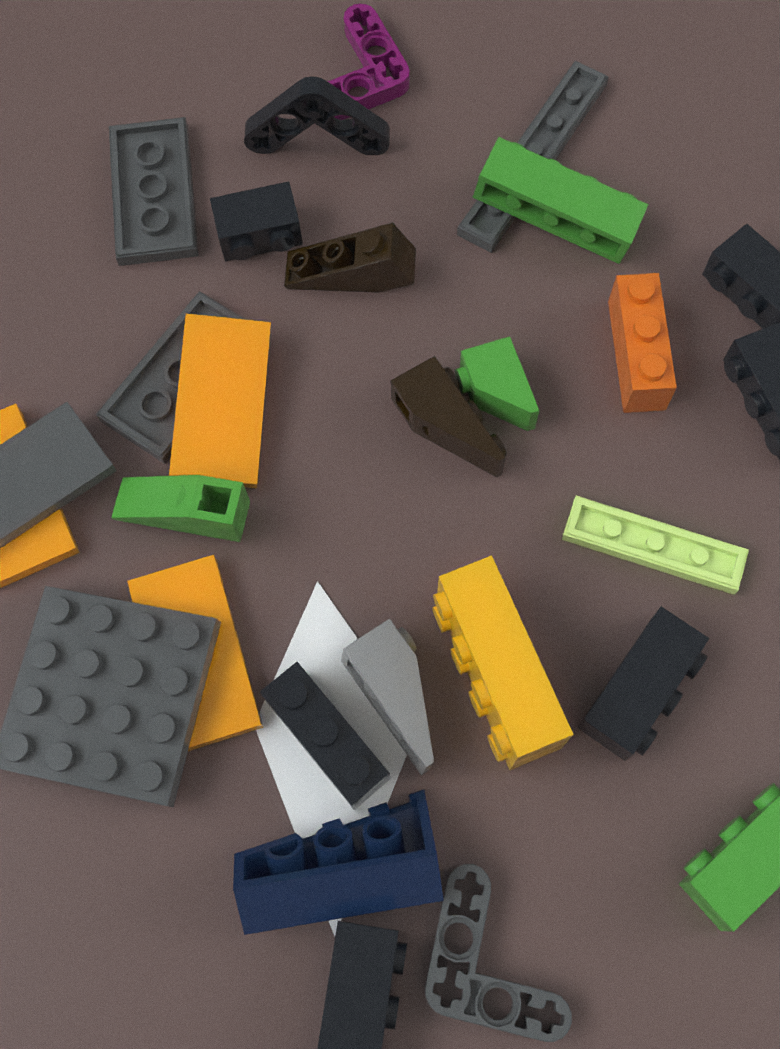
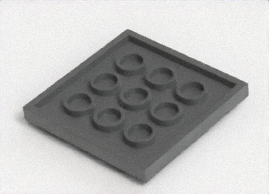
M45 586L0 732V769L174 807L221 622L213 617Z

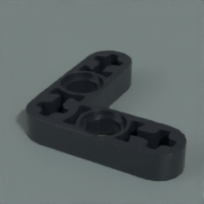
M314 76L305 77L296 82L248 118L245 124L244 144L250 151L259 154H268L276 151L314 123L365 155L383 154L390 145V127L384 119L328 81ZM288 114L293 115L296 118L285 119L279 117L278 115ZM346 115L352 117V119L341 120L334 116Z

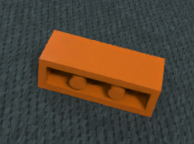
M659 273L616 275L608 305L623 413L664 411L667 409L677 386Z

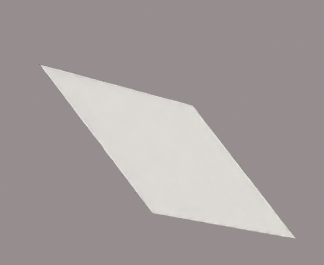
M318 581L274 680L294 663L298 662L388 770L390 780L353 810L267 702L264 701L259 712L263 728L257 729L256 732L294 832L301 836L302 839L315 835L322 828L323 823L340 818L344 825L369 816L368 808L385 802L388 804L407 756L341 662L343 649L358 638ZM342 918L329 920L334 937L336 935L337 923Z

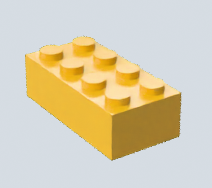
M492 555L440 575L438 577V591L436 594H433L436 606L432 607L441 632L449 630L452 636L454 647L450 649L458 672L460 675L467 672L471 680L472 690L468 693L477 716L481 718L486 715L491 726V734L487 735L496 760L498 762L505 760L509 770H512L562 749L574 734Z

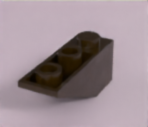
M392 222L287 251L284 287L296 290L379 293L412 285L415 279L416 248Z
M433 356L390 380L391 400L414 433L495 477L502 475L505 456L507 455L506 449L496 434L489 435L482 424L483 418L480 410L472 400L466 401L459 391V382L449 367L443 368L437 358Z

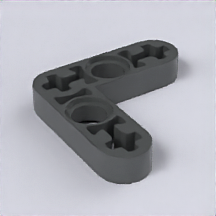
M463 864L458 866L451 872L446 883L444 901L442 902L425 984V996L429 1006L436 1013L446 1017L544 1042H555L562 1039L569 1032L572 1024V1013L568 1003L561 996L548 990L476 973L491 895V881L488 874L477 865ZM467 873L475 874V883L482 886L481 895H473L469 905V910H479L477 922L464 915H448L450 903L460 908L462 892L454 889L455 881L464 880ZM454 923L467 925L473 935L471 947L461 954L449 951L444 943V933ZM439 955L453 962H469L466 974L458 969L456 970L454 982L457 988L462 989V995L460 999L452 998L449 1006L441 1005L440 995L433 992L435 983H444L448 968L447 966L437 967ZM495 987L505 989L510 994L512 1000L510 1012L501 1019L489 1017L483 1008L485 994ZM520 993L530 994L526 1005L538 1009H544L546 1001H553V1010L561 1014L560 1023H551L549 1031H542V1023L538 1019L524 1015L525 1026L514 1025L521 1011Z

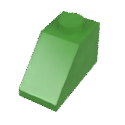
M510 336L462 350L460 368L455 369V376L459 382L461 393L468 392L470 400L477 405L478 409L526 431L535 429L540 410Z

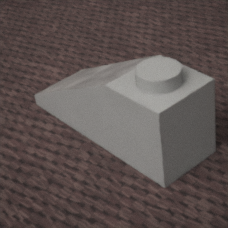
M388 619L345 647L342 652L341 662L422 776L433 765L434 757L418 661L414 653L417 648L410 634L403 627L397 629L392 621Z

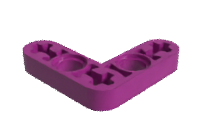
M359 3L350 6L344 12V32L363 68L328 82L367 109H371L399 98L408 91L410 69L376 11L367 4ZM361 24L363 26L367 25L366 34H364V29L362 28ZM372 46H381L386 49L381 55H371L367 52ZM387 67H389V72L391 73L392 77H386ZM357 86L368 90L367 94L361 97H354L348 92ZM337 115L334 117L337 119L344 120L349 118L350 116Z

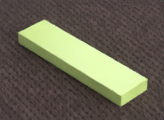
M577 495L573 501L561 539L733 595L739 591L749 549Z

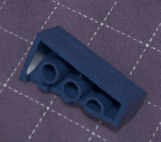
M421 790L409 794L408 803L389 809L386 802L368 808L369 816L344 825L340 818L323 823L322 828L315 835L303 839L297 833L235 853L233 891L244 935L444 901L438 856L425 791Z

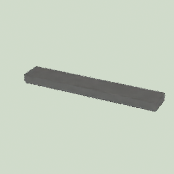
M575 60L517 143L521 144L525 149L547 159L556 160L607 86L609 76ZM476 200L459 224L457 235L492 253L516 217Z

